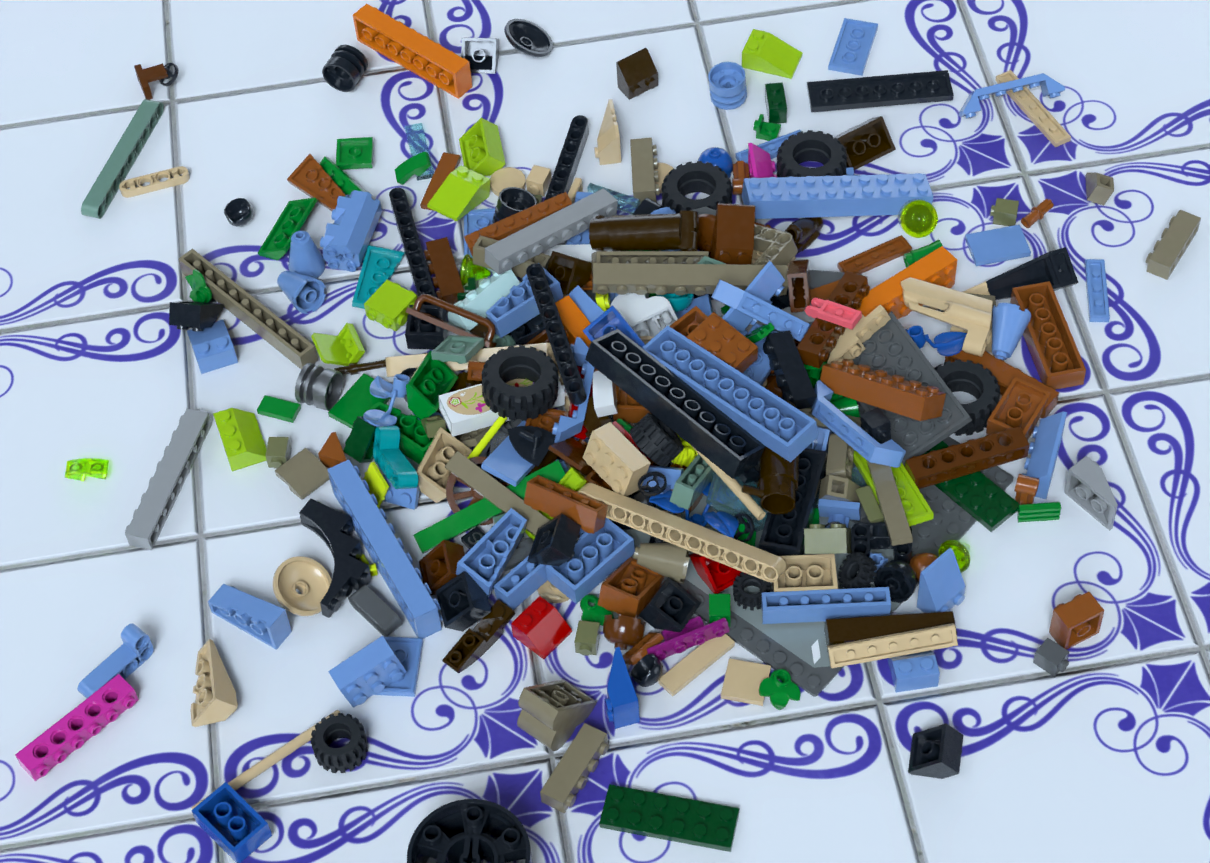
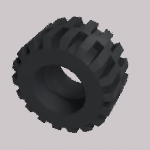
M647 413L630 430L631 437L638 448L649 459L660 466L666 467L684 449L677 434L651 413Z
M338 713V716L330 714V718H322V723H317L315 725L316 730H312V749L318 764L323 766V769L326 771L331 769L332 773H337V771L346 773L345 770L347 769L350 771L354 770L355 765L359 767L362 764L361 759L365 760L366 752H368V741L364 727L356 717L353 719L352 715L347 714L344 716L343 713ZM336 739H350L349 743L341 748L329 747Z

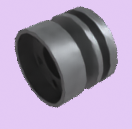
M307 363L300 371L296 381V400L307 405L314 404L317 408L330 411L339 401L342 393V373L329 368L324 370L322 366Z

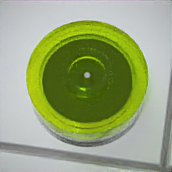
M912 199L901 207L898 214V222L905 233L912 237L921 238L933 232L938 222V215L935 208L929 202L922 199Z

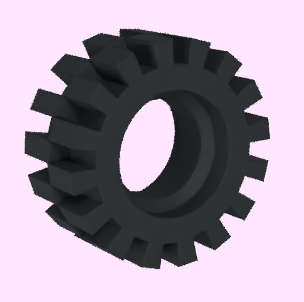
M858 552L846 556L847 560H843L842 563L844 565L839 568L842 571L838 572V576L841 577L838 579L841 586L846 589L870 588V583L875 581L873 576H877V573L874 572L877 570L875 561Z
M744 572L740 573V577L737 575L733 582L734 601H737L739 607L743 604V609L745 610L747 606L750 607L751 611H754V607L757 610L761 609L762 593L771 592L770 582L747 573L744 574ZM755 586L760 589V592L748 594L744 592V588Z

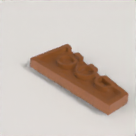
M311 154L287 178L291 185L309 197L316 198L318 203L331 211L336 209L338 196H346Z

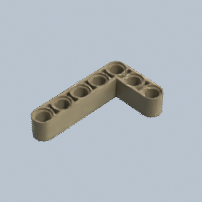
M755 224L753 250L763 252V254L755 261L754 265H766L769 261L773 265H787L798 252L792 235Z

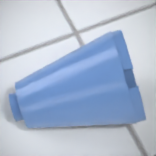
M297 231L291 236L289 271L318 278L325 270V259H323L309 233Z
M284 271L277 279L278 286L295 309L301 313L308 314L307 312L316 311L325 299V285L317 278Z
M998 303L997 307L993 306L992 354L995 355V358L1006 360V358L1012 356L1031 320L1029 310H1019L1020 306L1010 303Z

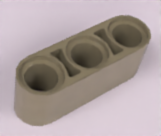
M831 433L829 437L826 476L833 475L851 480L854 449L835 433Z

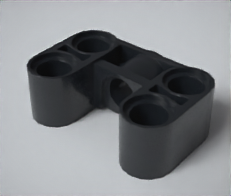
M859 522L853 525L851 529V553L862 552L863 555L869 557L871 549H893L894 560H902L910 564L912 559V543L892 546L885 522Z

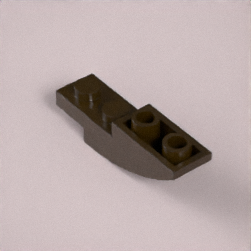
M498 599L490 608L491 613L483 617L473 630L469 628L443 658L442 662L457 673L468 668L503 635L502 629L515 615L514 610Z

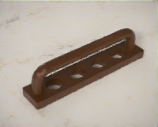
M420 295L417 297L413 308L407 307L405 311L410 315L460 336L484 338V346L488 348H495L497 345L496 342H493L496 329L492 321L432 295ZM423 302H429L488 328L486 337H481L420 311Z

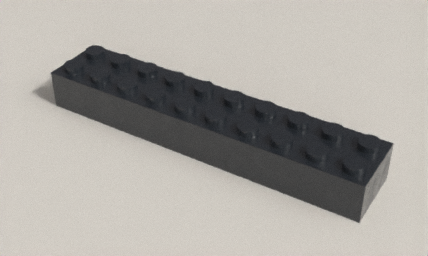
M616 329L591 341L585 358L587 362L732 479L758 465L766 447L620 330Z

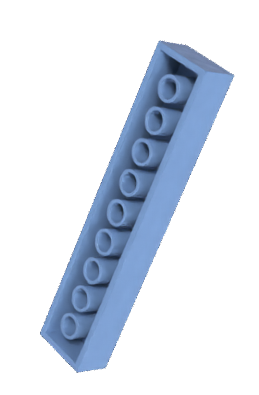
M921 173L744 178L742 189L743 204L755 205V219L905 215L911 206L917 204L924 205L931 211L934 197L926 174Z
M668 325L642 347V349L763 445L787 461L792 462L818 437L817 423L814 419Z
M346 460L327 469L332 491L345 514L351 517L353 528L371 559L376 563L378 571L416 636L424 639L442 630L440 621H443L439 612L441 608L437 599L431 598V590L428 584L422 583V575L419 569L412 566L413 560L410 554L403 551L404 545L401 539H396L394 536L395 530L392 524H387L385 512L382 508L378 509L375 495L369 494V486L365 479L361 480L358 467L356 465L353 466L350 460Z

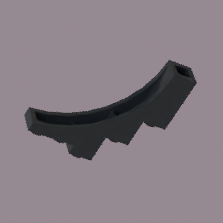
M310 499L299 512L301 524L312 530L325 542L332 553L335 563L331 584L320 602L322 615L330 618L334 612L339 610L342 601L350 596L353 589L358 590L362 586L368 585L371 580L368 564L359 561L362 550L360 541L350 536L353 532L351 517Z

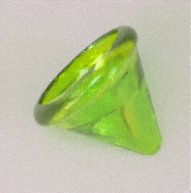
M466 254L463 257L459 274L462 286L468 284V278L475 277L477 281L491 275V272L485 267L473 264V258L470 255Z
M956 540L943 542L940 545L938 555L941 556L946 550L951 548L956 557L960 572L966 571L971 561L970 545Z

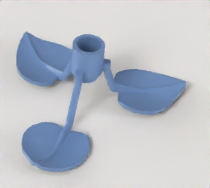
M396 374L392 384L377 376L370 385V394L382 399L390 397L391 401L387 412L371 409L364 413L363 419L377 427L394 426L397 423V417L390 415L395 398H403L407 394L406 384L410 377L404 374ZM434 412L432 415L429 416L432 417L440 415L443 418L442 414L439 412Z

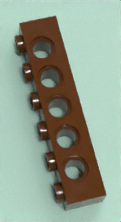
M846 271L828 300L855 310L859 309L863 298L867 297L870 290L867 276ZM815 318L797 346L803 364L820 368L822 363L827 361L831 349L835 348L839 336L844 334L845 327Z
M1020 426L1008 428L1002 432L988 434L975 440L970 439L958 445H950L941 450H933L921 456H913L906 460L905 468L918 489L1028 457L1029 443Z

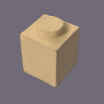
M533 165L526 179L527 191L533 195H542L544 197L552 179L551 169Z

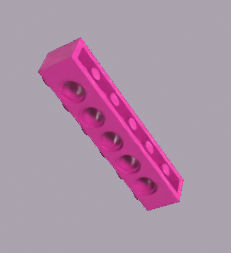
M120 674L115 676L15 754L20 766L34 781L44 777L49 770L58 763L63 762L73 751L81 748L87 740L97 735L110 722L115 721L125 710L133 707L139 700L134 688Z

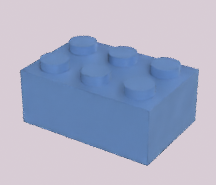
M383 636L328 671L341 693L353 708L363 704L366 699L375 693L381 692L387 685L399 680L407 673Z

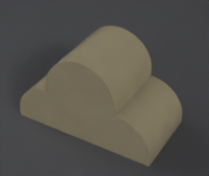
M564 679L525 687L518 701V705L522 710L517 720V726L552 751H557L571 737L576 726L587 719L597 701Z

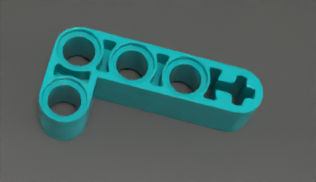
M398 426L376 427L373 446V457L376 464L395 489L417 488L418 474L399 449L400 431Z

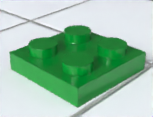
M373 137L337 139L336 165L341 170L373 168Z

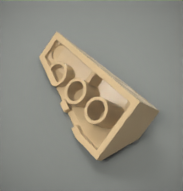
M612 99L608 100L597 138V147H594L595 158H599L600 165L621 163L620 136Z
M209 639L197 654L195 675H198V680L193 687L196 700L195 703L191 704L190 709L191 723L194 727L225 721L236 711L238 706L236 691L213 640Z

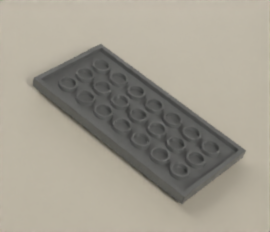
M890 312L888 315L891 319L886 325L862 343L866 349L852 360L854 364L858 366L860 364L868 365L874 371L884 370L890 376H903L906 381H919L922 383V386L938 387L939 391L946 393L942 416L933 419L918 421L879 408L890 421L891 439L906 451L902 460L905 467L907 459L913 456H921L971 422L972 419L893 312ZM859 401L866 412L878 408Z

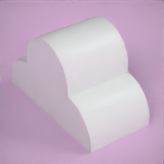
M627 293L615 297L610 307L613 305L622 314L639 337H655L667 325L670 326L678 320L670 302L661 296H653L646 299L645 295Z

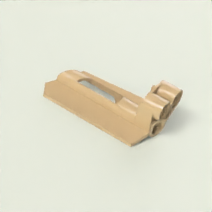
M911 277L900 282L903 289V300L906 307H909V310L968 331L962 350L976 356H983L985 348L988 347L992 337V330H990L992 300ZM918 303L923 304V305H926V306H930V307H933V308H937V309H940V310H944L945 312H940V311H936V310H933V309H930V308H926V307L920 306Z

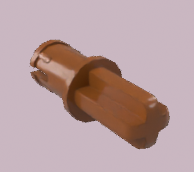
M1045 199L1037 207H1033L1031 212L1022 218L1021 223L1024 227L1030 228L1037 220L1043 219L1044 214L1052 209L1054 204L1050 199Z

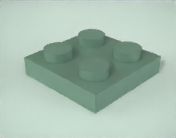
M449 335L431 352L432 360L465 364L485 345L484 338Z

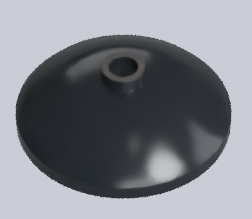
M512 19L507 22L504 28L509 43L525 55L543 57L548 55L553 48L550 36L535 23L524 19Z

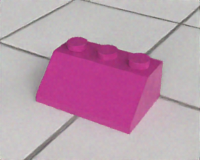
M748 143L749 177H777V174H773L775 172V162L771 161L770 154L755 144Z

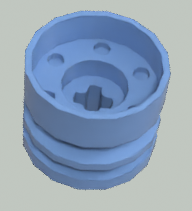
M721 62L715 65L708 74L711 102L714 106L724 110L740 107L747 98L744 69L734 62Z

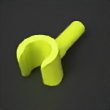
M362 554L360 559L363 563L369 565L370 575H378L376 563L369 564L365 555Z

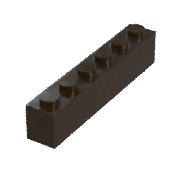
M953 611L826 619L824 632L826 645L830 646L951 623L955 624Z

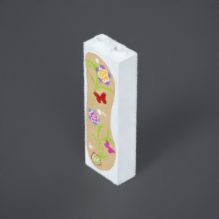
M559 375L558 396L552 408L565 405V397L567 396L564 385L560 384ZM514 379L506 384L514 387H526L534 384V382L527 379ZM482 384L439 395V409L452 437L492 426L499 417L498 412L495 414L485 404L482 396Z

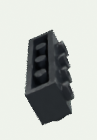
M790 330L768 334L763 343V351L768 355L769 365L775 373L777 386L781 388L783 393V400L792 402L798 410L812 407L817 396Z

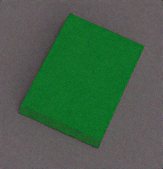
M363 373L331 408L328 415L352 429L357 416H363L367 410L378 402L386 404L391 398L382 399L371 395L370 385L374 378Z

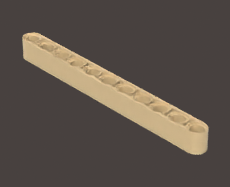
M586 483L577 491L608 505L606 518L764 581L775 582L786 570V563L779 556L596 484Z

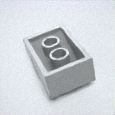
M1085 456L1069 469L1064 493L1110 531L1113 528L1118 504L1102 468L1095 461Z

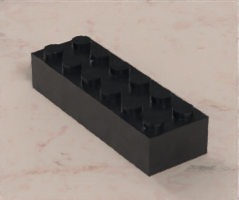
M806 448L799 454V481L796 491L795 508L786 514H771L768 512L759 541V549L776 556L804 554V529H810V524H812L816 511L821 479L825 478L826 451Z

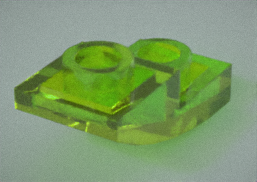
M95 458L69 460L66 463L64 478L85 481V477L89 476L106 480L109 460Z

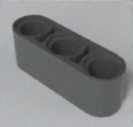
M367 585L362 586L348 597L353 608L384 637L389 636L403 624L398 614Z

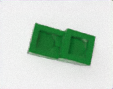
M419 153L400 164L395 169L397 183L403 185L414 174L420 177L431 166L428 153Z

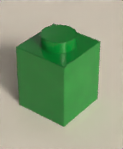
M709 594V624L726 618L728 627H731L730 594Z

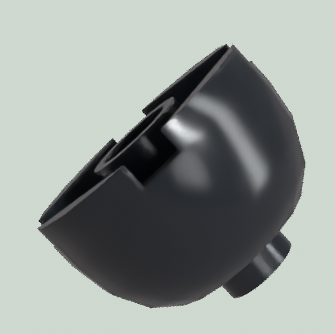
M891 560L884 563L877 570V576H874L875 587H889L891 602L896 603L907 601L914 593L918 583L913 567L902 560Z

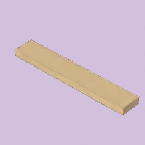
M1012 70L997 75L995 81L1000 84L1019 78ZM1023 87L1022 91L1015 93L1012 90L1006 91L1010 98L1054 147L1071 141V136L1027 87Z
M951 623L827 646L830 667L837 668L958 646L955 624Z

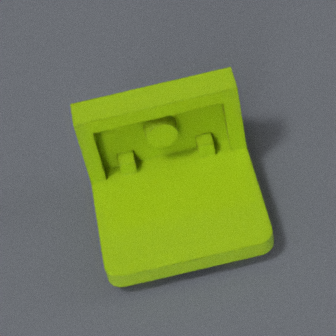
M346 323L338 336L313 333L311 336L321 361L327 364L349 366L351 363L358 362L365 353L354 325L351 323Z

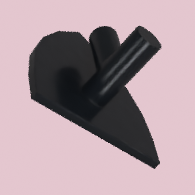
M518 426L507 429L509 440L515 451L523 459L539 467L549 452V446L554 444L556 435L545 429L533 426Z

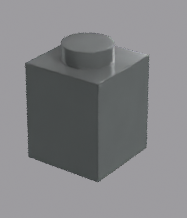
M1047 638L1035 651L1033 663L1055 677L1059 671L1063 672L1069 665V651Z

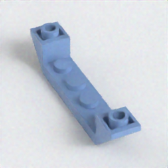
M1042 73L979 88L970 93L959 112V117L965 116L966 119L975 117L976 113L981 111L979 101L990 98L989 95L996 94V97L1007 94L1006 91L1009 90L1015 93L1022 91L1023 87L1029 86L1030 89L1041 86L1043 97L1049 96L1051 99L1061 96L1060 93L1065 91V86Z
M719 280L711 298L764 324L771 322L774 329L780 332L790 330L793 339L801 342L811 326L809 323L722 280Z
M576 337L575 344H571L570 348L576 365L582 366L581 374L584 375L582 382L587 398L584 403L574 405L578 406V408L573 410L572 418L560 415L559 422H554L552 434L556 435L554 443L564 441L580 433L585 419L594 367L585 360L589 348L580 337Z
M820 380L817 381L814 388L817 397L812 406V415L867 461L896 468L900 467L906 451L892 439L882 444L877 442L830 403L833 391Z

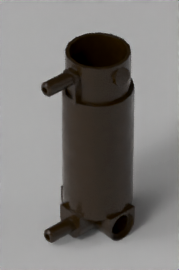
M680 211L679 214L613 215L610 218L598 215L590 221V245L592 250L698 251V242L701 238V233L698 230L699 212Z
M786 401L787 403L791 404L796 408L795 404H793L790 401ZM765 447L760 459L757 488L743 485L742 493L760 498L762 509L771 514L791 512L796 504V491L799 481V455L792 462H789L768 447Z

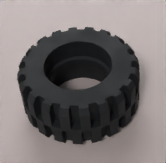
M808 130L804 133L803 131L798 132L797 135L793 134L788 137V140H784L777 151V177L846 175L847 153L844 146L840 144L841 142L836 137L833 138L829 133L823 134V131L813 132V130ZM815 161L822 163L823 166L808 168L799 164Z
M691 161L685 165L680 164L676 169L673 168L669 175L665 176L662 183V206L670 207L671 210L674 209L676 214H679L680 211H690L702 207L716 210L717 203L732 204L731 180L718 166L714 167L712 163L707 162L705 164L702 161L692 163ZM693 192H702L710 195L698 200L684 197Z
M519 345V347L509 346L506 350L501 349L497 351V354L494 353L485 362L482 370V396L485 404L495 414L498 412L500 417H508L509 420L513 421L516 419L527 421V418L535 419L539 414H545L548 412V409L553 407L558 396V369L550 356L546 357L545 352L537 351L535 347L531 346L530 348H526L525 345ZM514 379H527L534 382V384L526 387H514L506 383Z
M955 360V362L948 361L943 366L940 364L934 369L951 392H966L977 399L969 404H961L972 421L957 430L955 436H961V434H966V436L973 435V432L979 433L984 430V427L987 428V420L1000 399V386L996 377L992 376V372L987 368L984 369L983 365L979 363L973 364V361L967 360V362H962L961 360Z

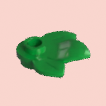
M194 269L193 274L185 277L192 288L189 297L193 301L207 303L212 299V291L206 286L203 275Z
M586 595L580 602V608L583 611L581 621L598 622L603 626L605 615H612V619H614L613 611L599 606V598L594 595ZM588 602H592L594 606H589Z
M779 669L773 671L770 678L763 679L759 686V695L770 697L771 704L776 709L782 710L786 707L789 699L794 701L800 700V689L791 682V676L786 670Z

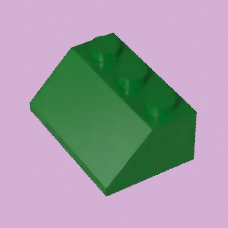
M431 350L406 384L408 408L420 420L429 417L439 408V395L449 393L458 379V376L444 362L432 360Z

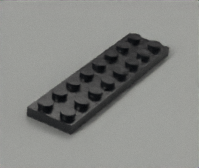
M948 70L807 82L811 112L951 101L954 96Z

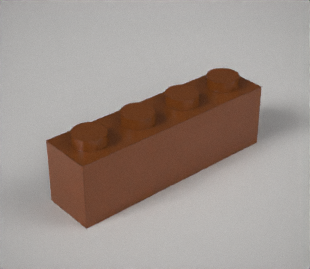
M539 475L527 482L524 504L531 506L532 509L540 510L553 518L562 513L579 524L581 529L587 533L594 534L604 527L608 505Z

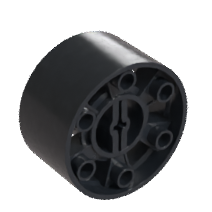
M464 799L450 802L431 812L414 831L407 850V863H426L430 857L436 859V863H483V859L490 863H506L525 859V863H533L529 838L519 819L505 807L481 799ZM489 835H493V836H496V837H498V838L495 840L493 837H491V836H489Z

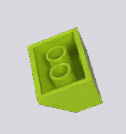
M480 118L459 139L464 167L483 176H490L506 164L497 125Z
M236 408L213 413L232 471L267 461V449L254 413Z

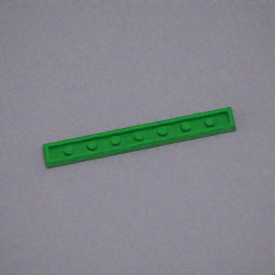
M559 460L524 477L516 487L510 484L506 488L524 500L529 480L539 475L559 483L564 477L565 472ZM483 498L413 536L421 552L424 554L434 549L443 540L449 541L503 513V511Z

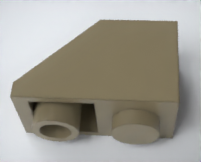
M1097 172L1086 173L1087 201L1104 206L1114 192V179Z
M828 475L821 479L819 499L859 503L855 490L861 487L850 479Z

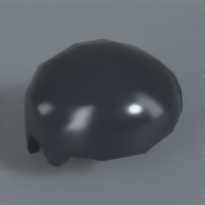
M236 198L226 205L224 214L231 225L240 227L252 219L253 209L245 198Z
M648 654L636 663L631 671V675L638 685L649 687L660 680L663 674V665L654 654Z

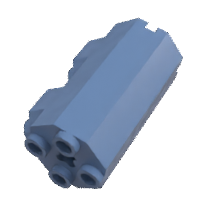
M354 190L350 195L338 196L336 209H333L331 215L334 223H327L325 236H322L320 240V247L323 248V259L328 262V266L331 269L355 272L361 266L382 213L381 202L377 198L373 200L369 192Z

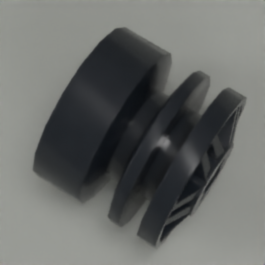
M340 45L324 65L322 74L325 81L331 87L342 92H350L355 88L359 79L367 70L368 62L364 54L355 47Z
M508 187L503 189L499 193L492 222L496 223L536 205L535 197L530 192L521 188Z

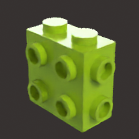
M386 280L364 303L366 316L370 320H375L387 329L390 328L397 331L401 326L405 325L408 318V313L405 311L409 305H414L417 295L413 291L401 287L398 283Z

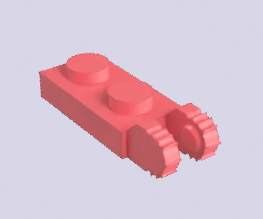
M816 297L810 302L812 306L809 305L804 310L809 317L819 318L851 330L862 318L861 311Z

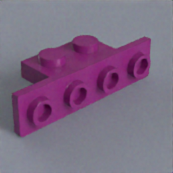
M698 616L690 619L681 632L663 630L661 634L665 642L648 648L647 653L654 654L662 661L668 656L682 653L688 648L702 645L713 638L722 637L725 633L730 632L727 620L722 618L704 626L701 617Z

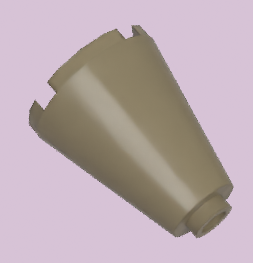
M641 543L640 547H635L633 559H637L636 564L666 578L669 577L677 583L684 584L690 551L671 543Z

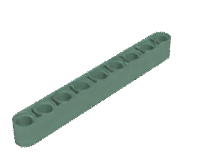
M148 99L142 101L81 206L82 215L98 219L104 216L119 190L120 183L125 180L161 118L164 110L162 102Z

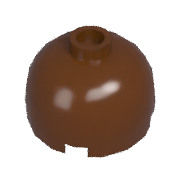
M605 615L603 634L608 642L615 644L614 648L620 647V650H627V647L635 646L640 642L645 631L646 622L641 623V620L638 618L618 615L617 619H612V615Z

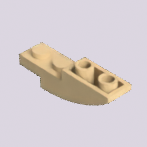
M879 305L866 317L862 314V318L853 330L845 328L844 334L839 336L835 348L832 349L827 363L831 364L832 361L842 362L843 359L853 360L866 349L862 343L871 338L876 331L885 326L891 319L885 308Z

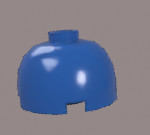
M712 147L701 153L698 161H702L705 164L707 162L712 163L714 167L718 166L728 175V178L731 177L733 161L726 150Z

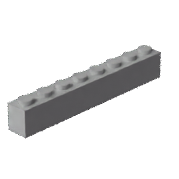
M603 188L486 247L485 263L498 275L589 229L592 218H596L598 215H603L605 218L616 215L618 200Z
M187 408L184 415H181L179 425L172 433L169 446L165 447L164 456L158 462L154 476L149 480L146 493H143L141 503L138 509H135L130 525L126 527L125 536L130 546L148 550L153 549L212 426L208 412Z

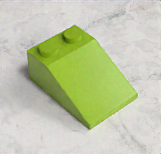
M753 29L742 51V68L792 79L803 53L769 32Z
M460 165L448 175L427 204V207L458 221L489 197L490 179Z

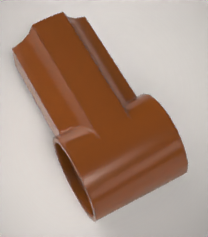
M737 161L733 164V195H742L744 178H749L748 164L744 161Z
M1023 474L1018 475L1015 486V500L1020 505L1033 504L1040 479Z

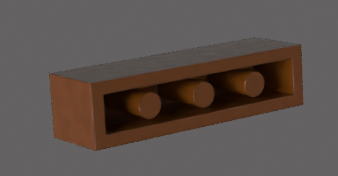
M448 238L425 242L427 250H424V256L426 261H430L428 264L430 275L434 274V277H432L433 286L439 290L436 291L437 298L454 305L458 302L457 293H464V289Z

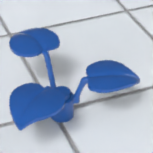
M916 325L905 329L919 349L927 341L933 348H937V352L942 356L958 354L962 350L967 335L964 332H945L937 335L933 343L929 339L928 334L924 335L921 326Z
M710 482L702 492L705 496L710 497L702 515L693 514L690 518L689 510L680 508L670 502L672 490L664 494L651 496L649 502L655 503L667 511L673 513L685 511V520L703 527L708 523L722 534L734 538L739 526L738 520L729 513L723 511L717 513L714 511L707 512L713 500L723 505L729 504L734 500L735 494L718 483Z

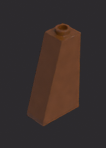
M809 259L789 262L787 279L791 313L803 312L807 306H811Z

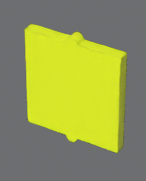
M371 462L367 472L364 473L363 480L365 479L369 486V494L375 495L379 509L382 501L385 500L389 486L375 462Z

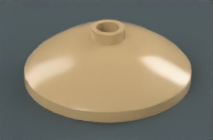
M292 557L285 560L275 571L273 591L278 602L289 612L299 616H312L321 612L320 602L327 593L332 580L327 570L317 561L308 557Z

